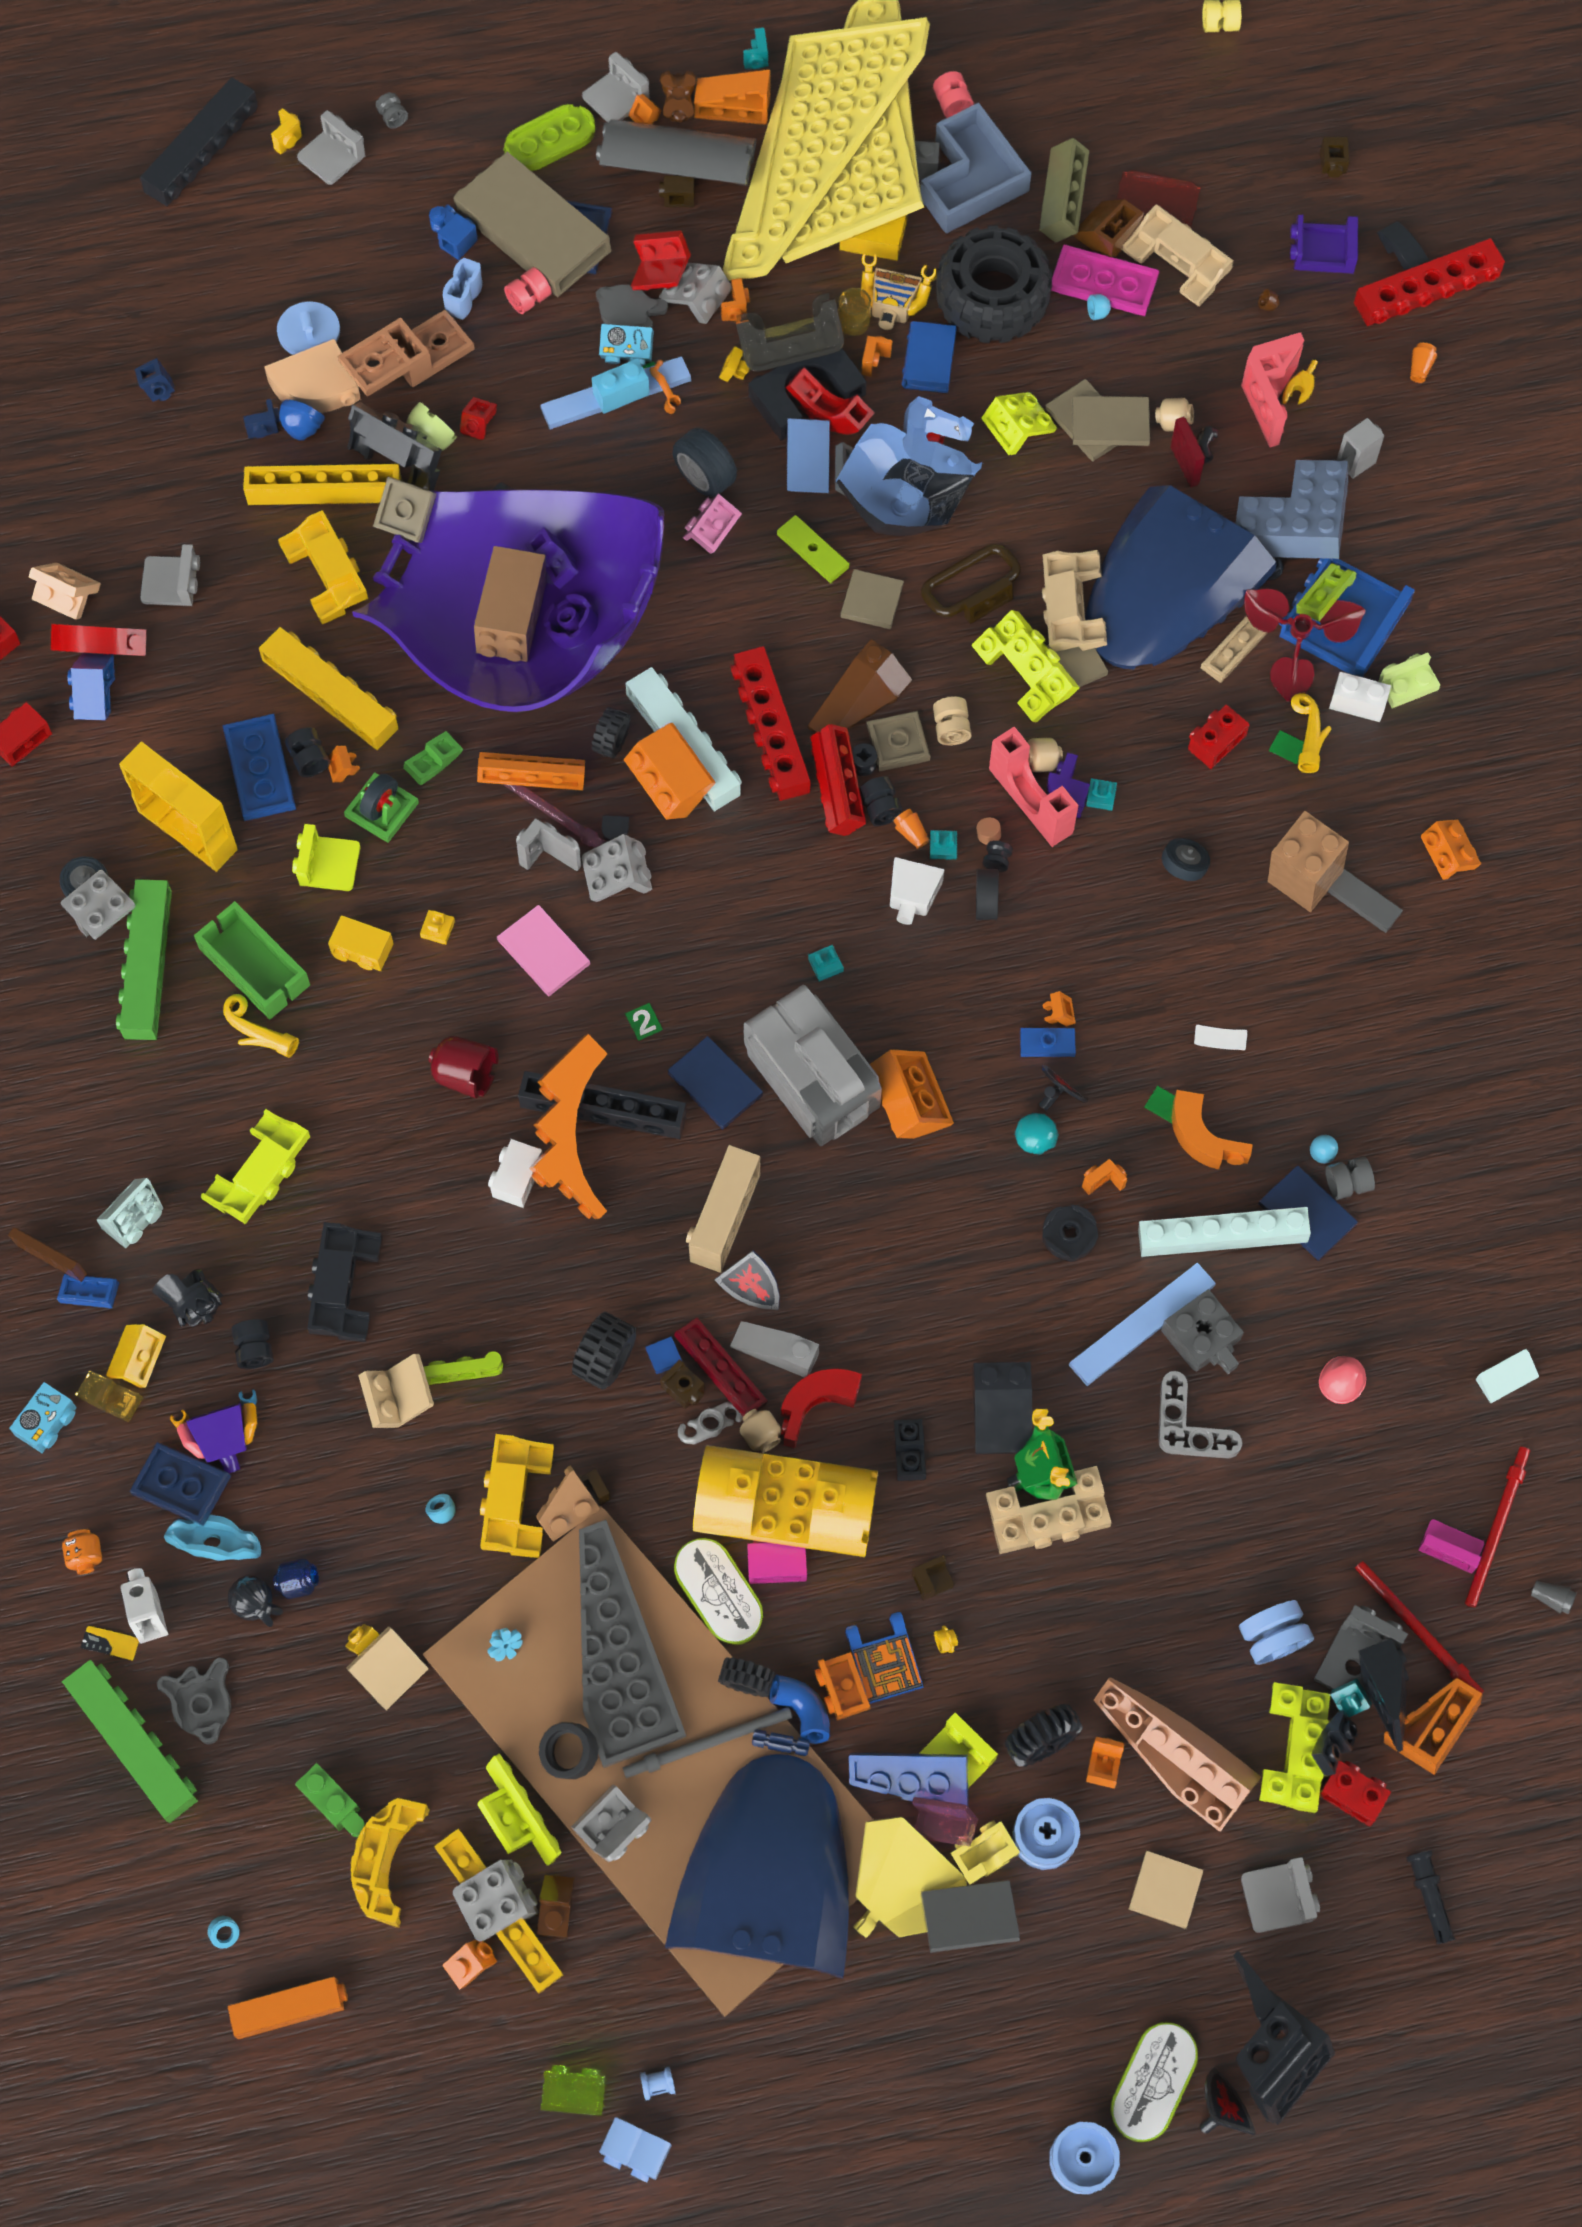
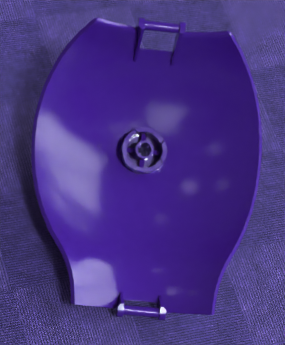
M550 489L432 491L437 494L422 543L410 539L407 542L401 535H394L392 539L393 545L380 571L376 572L373 577L376 583L382 584L386 588L369 604L352 611L354 617L367 620L387 632L430 678L462 699L499 711L519 712L544 707L572 694L596 677L615 658L633 634L646 609L656 582L663 548L664 510L658 504L645 499L592 491ZM545 527L569 550L577 561L575 566L579 572L571 581L559 589L553 584L546 571V587L528 662H513L507 658L486 657L476 653L474 624L493 547L498 546L529 552L525 543L541 528ZM402 549H404L408 554H412V557L398 582L389 575Z

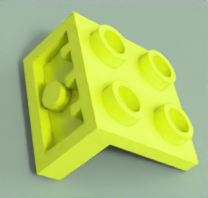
M1030 392L995 397L981 418L1008 455L1016 454L1028 436L1054 433L1057 429L1051 417L1043 410L1036 397Z
M956 1713L947 1720L946 1726L919 1753L967 1755L968 1788L996 1761L998 1755Z

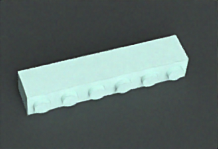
M651 667L626 682V694L654 732L669 723H674L716 782L704 796V799L713 811H716L740 796L741 779L734 770L730 771L726 766L727 762L720 751L716 752L711 746L712 741L705 731L701 733L698 729L697 721L692 713H686L683 709L679 696L675 692L672 694L667 688L668 683L661 673L657 674Z
M1307 1207L1139 1221L1138 1228L1141 1257L1307 1243L1311 1234Z

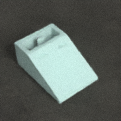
M147 1178L134 1179L96 1220L102 1230L126 1249L130 1244L136 1243L141 1238L143 1230L149 1223L153 1224L159 1219L164 1208L150 1180Z

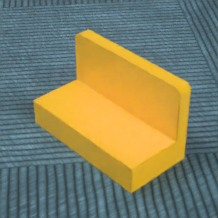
M126 1325L106 1376L124 1379L139 1388H146L166 1336L146 1325Z

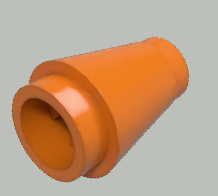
M1418 343L1416 348L1413 349L1410 376L1412 381L1418 383L1425 382L1437 358L1435 346L1429 343Z
M907 809L894 819L895 829L915 846L917 850L930 841L916 812L913 813L911 809Z

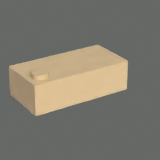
M730 1145L728 1146L696 1227L691 1226L686 1238V1242L689 1243L690 1262L720 1273L722 1272L760 1177L759 1155Z

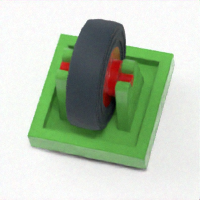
M374 772L344 811V815L349 820L389 843L419 804L417 797L398 787V782L388 774L378 775Z

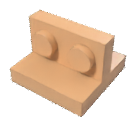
M59 563L32 567L29 574L30 578L37 581L32 599L75 620L81 619L88 595L98 593L101 585L100 582Z

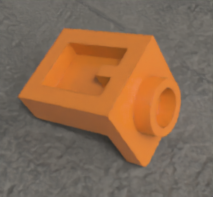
M881 336L867 337L862 361V375L871 377L873 367L878 368L880 356L891 357L892 340Z

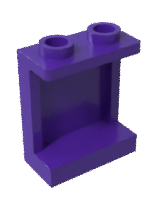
M1298 215L1296 224L1292 223L1290 232V238L1295 239V244H1292L1290 249V260H1294V270L1354 273L1358 256V217L1348 216L1346 225L1303 223V215Z

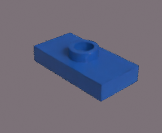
M1020 1028V1057H1075V1028Z
M64 1274L57 1300L64 1304L113 1308L119 1282L117 1279L85 1276L82 1282L68 1274Z

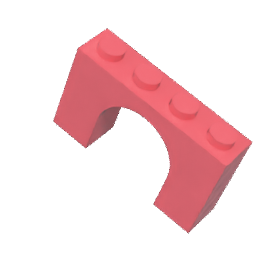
M1013 727L993 740L989 770L1051 847L1073 834L1079 805L1063 786L1049 795L1042 790L1029 766L1030 745L1018 730Z

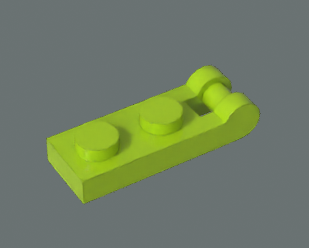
M1331 563L1296 605V613L1306 614L1312 619L1320 621L1345 589L1354 583L1356 572L1349 569L1346 571L1342 570L1339 565Z
M492 1351L485 1358L481 1359L462 1357L457 1359V1362L452 1363L433 1361L429 1363V1366H424L423 1368L428 1385L497 1376L502 1373L504 1366L500 1354Z

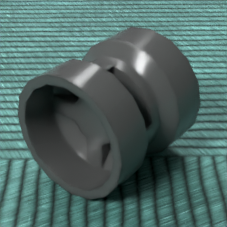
M392 92L382 95L377 100L376 109L383 115V120L389 128H397L406 122L408 113L400 105L401 102L398 96Z

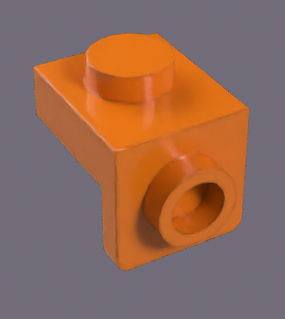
M742 278L732 280L733 301L721 303L722 321H737L747 318L746 303H750L748 288H743Z
M1108 1159L1099 1167L1094 1165L1085 1172L1082 1188L1090 1195L1108 1180H1111L1121 1191L1126 1186L1127 1174L1119 1164H1114Z
M1095 1738L1086 1782L1115 1789L1124 1743L1109 1738Z
M473 1940L466 1943L442 1966L457 1987L462 1989L485 1969L493 1966L497 1960L487 1943Z

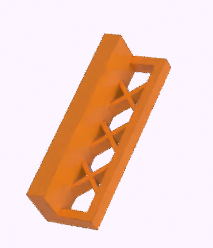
M480 752L477 782L583 790L585 760Z

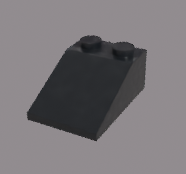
M1031 1362L974 1363L972 1383L975 1453L1017 1454L1032 1436Z
M1388 1639L1358 1650L1362 1683L1397 1752L1403 1751L1407 1698L1406 1681L1409 1680V1677L1404 1667L1407 1664V1660L1401 1648L1396 1649L1392 1639Z

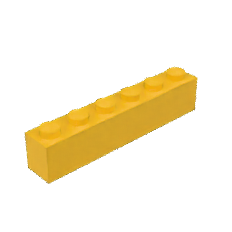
M399 464L244 467V492L248 505L380 503L387 478L393 477L401 481L402 478Z
M279 627L259 647L262 661L377 751L398 730L397 716L392 709L378 704L377 699L370 692L366 691L364 693L360 690L357 683L351 677L347 676L345 678L339 673V670L333 663L323 661L315 649L301 644L300 639L293 632L289 631L287 633Z

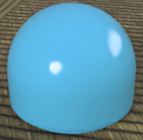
M1094 294L1088 297L1087 309L1092 320H1099L1109 314L1111 304L1106 296Z
M1330 1135L1317 1136L1310 1146L1312 1158L1319 1163L1325 1164L1333 1161L1338 1153V1143Z
M440 1494L429 1500L425 1511L433 1522L444 1524L454 1517L456 1507L449 1495ZM437 1503H445L441 1508L434 1510Z
M219 1916L210 1923L208 1937L214 1946L228 1948L237 1941L239 1927L232 1918ZM221 1927H231L232 1933L229 1939L220 1940L216 1937Z

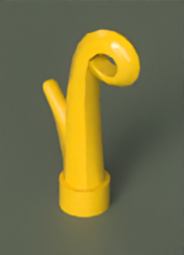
M1299 693L1292 697L1291 706L1297 713L1308 714V723L1302 753L1299 755L1298 769L1304 773H1315L1319 770L1320 749L1325 738L1330 733L1331 727L1327 726L1320 732V712L1315 700L1308 694Z
M233 994L226 999L223 1006L226 1020L241 1033L250 1037L238 1040L239 1045L267 1047L276 1050L277 1053L288 1058L294 1055L299 1044L297 1037L288 1033L282 1034L240 1018L248 1007V1001L243 995ZM239 1002V1009L233 1012L234 1004Z

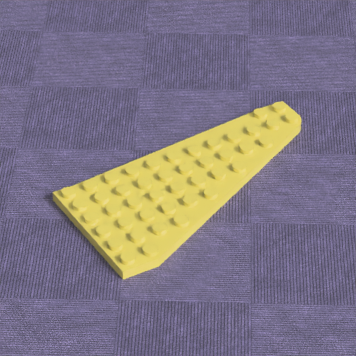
M858 0L849 11L844 29L901 21L898 0ZM908 79L782 255L785 263L924 208L919 187Z
M927 17L790 36L782 81L735 234L731 236L726 253L723 272L728 280L765 276L776 265L924 57L930 26Z

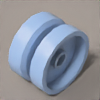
M1296 1600L1287 1601L1268 1608L1239 1625L1244 1640L1257 1641L1250 1649L1255 1664H1265L1285 1657L1314 1640L1309 1625L1295 1624L1303 1616V1612Z
M1052 1798L1036 1799L1027 1804L1019 1813L1012 1832L1013 1842L1020 1852L1019 1858L1030 1867L1040 1870L1055 1869L1066 1863L1074 1853L1080 1837L1079 1821L1073 1810L1062 1801ZM1046 1830L1051 1836L1049 1839H1044V1834L1040 1832Z
M1079 2122L1068 2126L1055 2138L1050 2149L1049 2165L1054 2178L1064 2189L1074 2194L1088 2195L1103 2189L1114 2179L1119 2168L1120 2152L1114 2137L1105 2128L1091 2122ZM1084 2152L1089 2153V2163L1087 2164L1082 2163L1079 2158L1080 2154Z

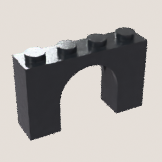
M834 337L828 341L818 343L815 348L805 353H799L789 362L777 365L772 371L763 376H756L748 383L750 400L780 441L788 438V418L802 419L801 413L788 397L787 389L785 388L801 369L805 368L815 379L828 384L839 398L850 399L855 395L861 398L866 395L867 381Z

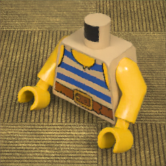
M864 253L862 263L865 266V271L862 272L861 292L866 305L872 307V315L880 318L879 326L882 329L891 330L894 322L905 323L909 316H914L926 306L932 288L930 283L937 278L938 271L935 268L933 275L927 277L928 265L923 266L921 270L924 278L923 282L921 277L876 268L875 272H873L877 257L874 254V262L867 264L865 263Z

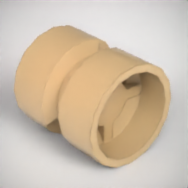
M947 697L934 703L933 712L937 723L936 732L939 743L943 745H958L968 741L971 738L970 722L967 719L969 715L966 700L961 697Z

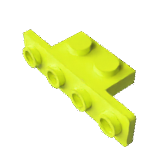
M500 1754L495 1755L487 1764L486 1769L499 1790L481 1799L477 1805L508 1854L532 1842L548 1866L561 1854L558 1841L554 1836L550 1835L544 1825L541 1814L534 1809L528 1800L526 1790L518 1784L512 1774L509 1763L504 1761Z

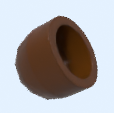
M1269 289L1261 293L1258 301L1259 308L1266 311H1273L1280 304L1278 294Z

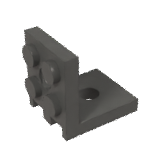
M1355 1605L1344 1619L1313 1680L1333 1690L1352 1680L1358 1679L1368 1695L1362 1683L1361 1672L1356 1676L1350 1675L1345 1669L1346 1662L1355 1661L1360 1665L1358 1650L1388 1639H1392L1396 1649L1400 1648L1408 1634L1402 1631L1403 1628L1398 1623L1391 1620L1385 1622L1376 1617V1613L1372 1609L1365 1606H1360L1359 1608Z

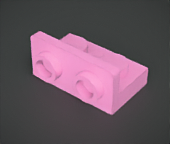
M717 494L712 499L707 497L698 508L701 513L697 518L693 516L686 524L685 529L687 532L683 536L686 541L690 538L694 539L710 554L715 552L742 514L720 494Z

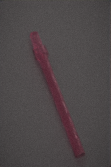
M502 784L578 835L580 841L586 845L596 848L606 843L590 827L586 829L526 787Z

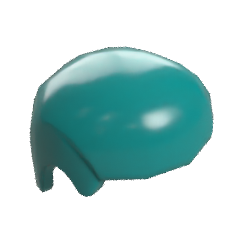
M1031 1113L1024 1116L1018 1122L1014 1133L1017 1144L1025 1152L1033 1154H1043L1045 1151L1054 1148L1059 1136L1054 1121L1047 1115L1040 1113Z

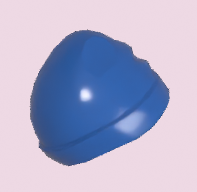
M284 400L280 405V422L285 431L296 440L302 441L314 435L317 429L320 428V424L325 420L323 414L302 402Z

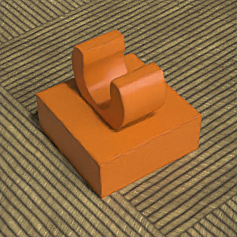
M644 94L636 96L628 116L634 122L653 125L654 120H658L662 110L654 105Z
M336 746L328 756L331 762L328 768L333 782H343L347 775H355L360 769L359 766L351 764L356 758V754L348 753L346 746Z
M1060 991L1050 994L1051 1001L1045 1002L1042 1006L1047 1011L1053 1010L1051 1016L1045 1017V1021L1049 1024L1059 1022L1064 1026L1075 1024L1072 998Z

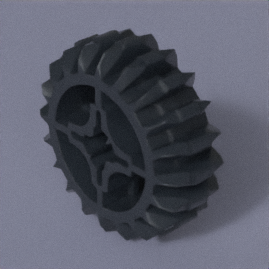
M1054 1705L1052 1708H1046L1043 1712L1037 1713L1020 1724L1018 1728L1008 1735L1005 1745L1009 1756L1015 1761L1016 1765L1027 1767L1028 1765H1034L1036 1762H1041L1048 1757L1050 1758L1051 1755L1067 1747L1070 1742L1079 1736L1083 1727L1079 1716L1070 1705Z

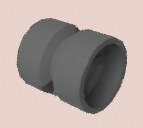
M1365 1156L1350 1159L1347 1165L1339 1162L1328 1165L1325 1168L1328 1188L1335 1200L1350 1197L1353 1191L1357 1194L1373 1191L1375 1188L1373 1171Z

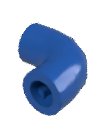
M776 1675L770 1689V1702L789 1707L798 1714L801 1722V1738L808 1739L810 1743L814 1744L826 1742L830 1737V1721L827 1707L819 1694L804 1682L791 1677Z

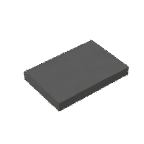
M1009 1880L921 1892L930 1953L1020 1940Z

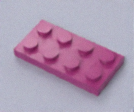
M1063 245L1052 277L1051 291L1086 301L1090 295L1102 294L1109 299L1112 308L1145 316L1159 276V270Z

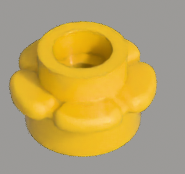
M943 1625L941 1630L934 1632L935 1641L940 1653H953L954 1647L958 1646L954 1630H948Z

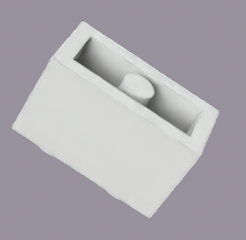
M1340 672L1329 709L1380 722L1391 685Z
M511 1139L508 1147L504 1146L500 1153L499 1162L501 1164L498 1171H493L489 1179L488 1186L491 1187L492 1197L524 1208L534 1184V1179L531 1177L533 1172L529 1167L543 1154L542 1150Z

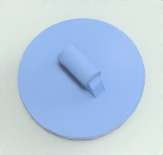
M302 302L291 306L281 315L277 324V335L282 347L294 355L332 339H335L337 343L340 335V324L336 314L326 305L318 302Z

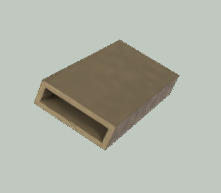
M508 152L502 157L497 158L483 173H479L465 188H461L453 197L456 210L463 218H469L475 224L476 229L526 271L532 267L538 269L546 278L551 292L556 297H559L611 252L610 240L607 234Z

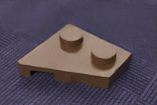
M571 1465L564 1471L566 1476L559 1487H554L549 1495L548 1502L542 1506L536 1515L537 1520L553 1542L601 1510Z

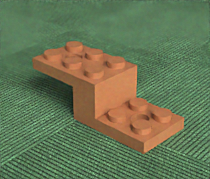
M445 309L412 330L402 318H399L338 355V360L368 397L400 376H403L413 388L475 348L474 343ZM439 338L446 341L443 345L437 346L433 344V341ZM371 360H378L380 362L376 367L367 365Z

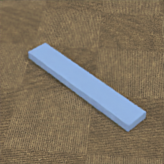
M682 356L663 362V365L658 369L665 377L670 388L691 381V375ZM649 367L644 369L649 378V394L652 395L663 390L656 379L650 374ZM592 387L540 404L549 429L602 412L593 395Z
M1196 1263L1072 1360L1069 1366L1086 1386L1090 1385L1160 1330L1167 1318L1206 1290H1211L1216 1283Z

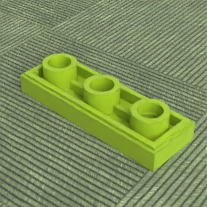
M796 515L777 530V535L830 584L849 569V563Z

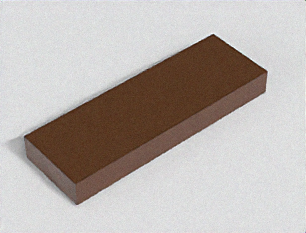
M13 1227L9 1232L8 1236L18 1247L82 1282L87 1275L86 1271L77 1261L22 1230Z

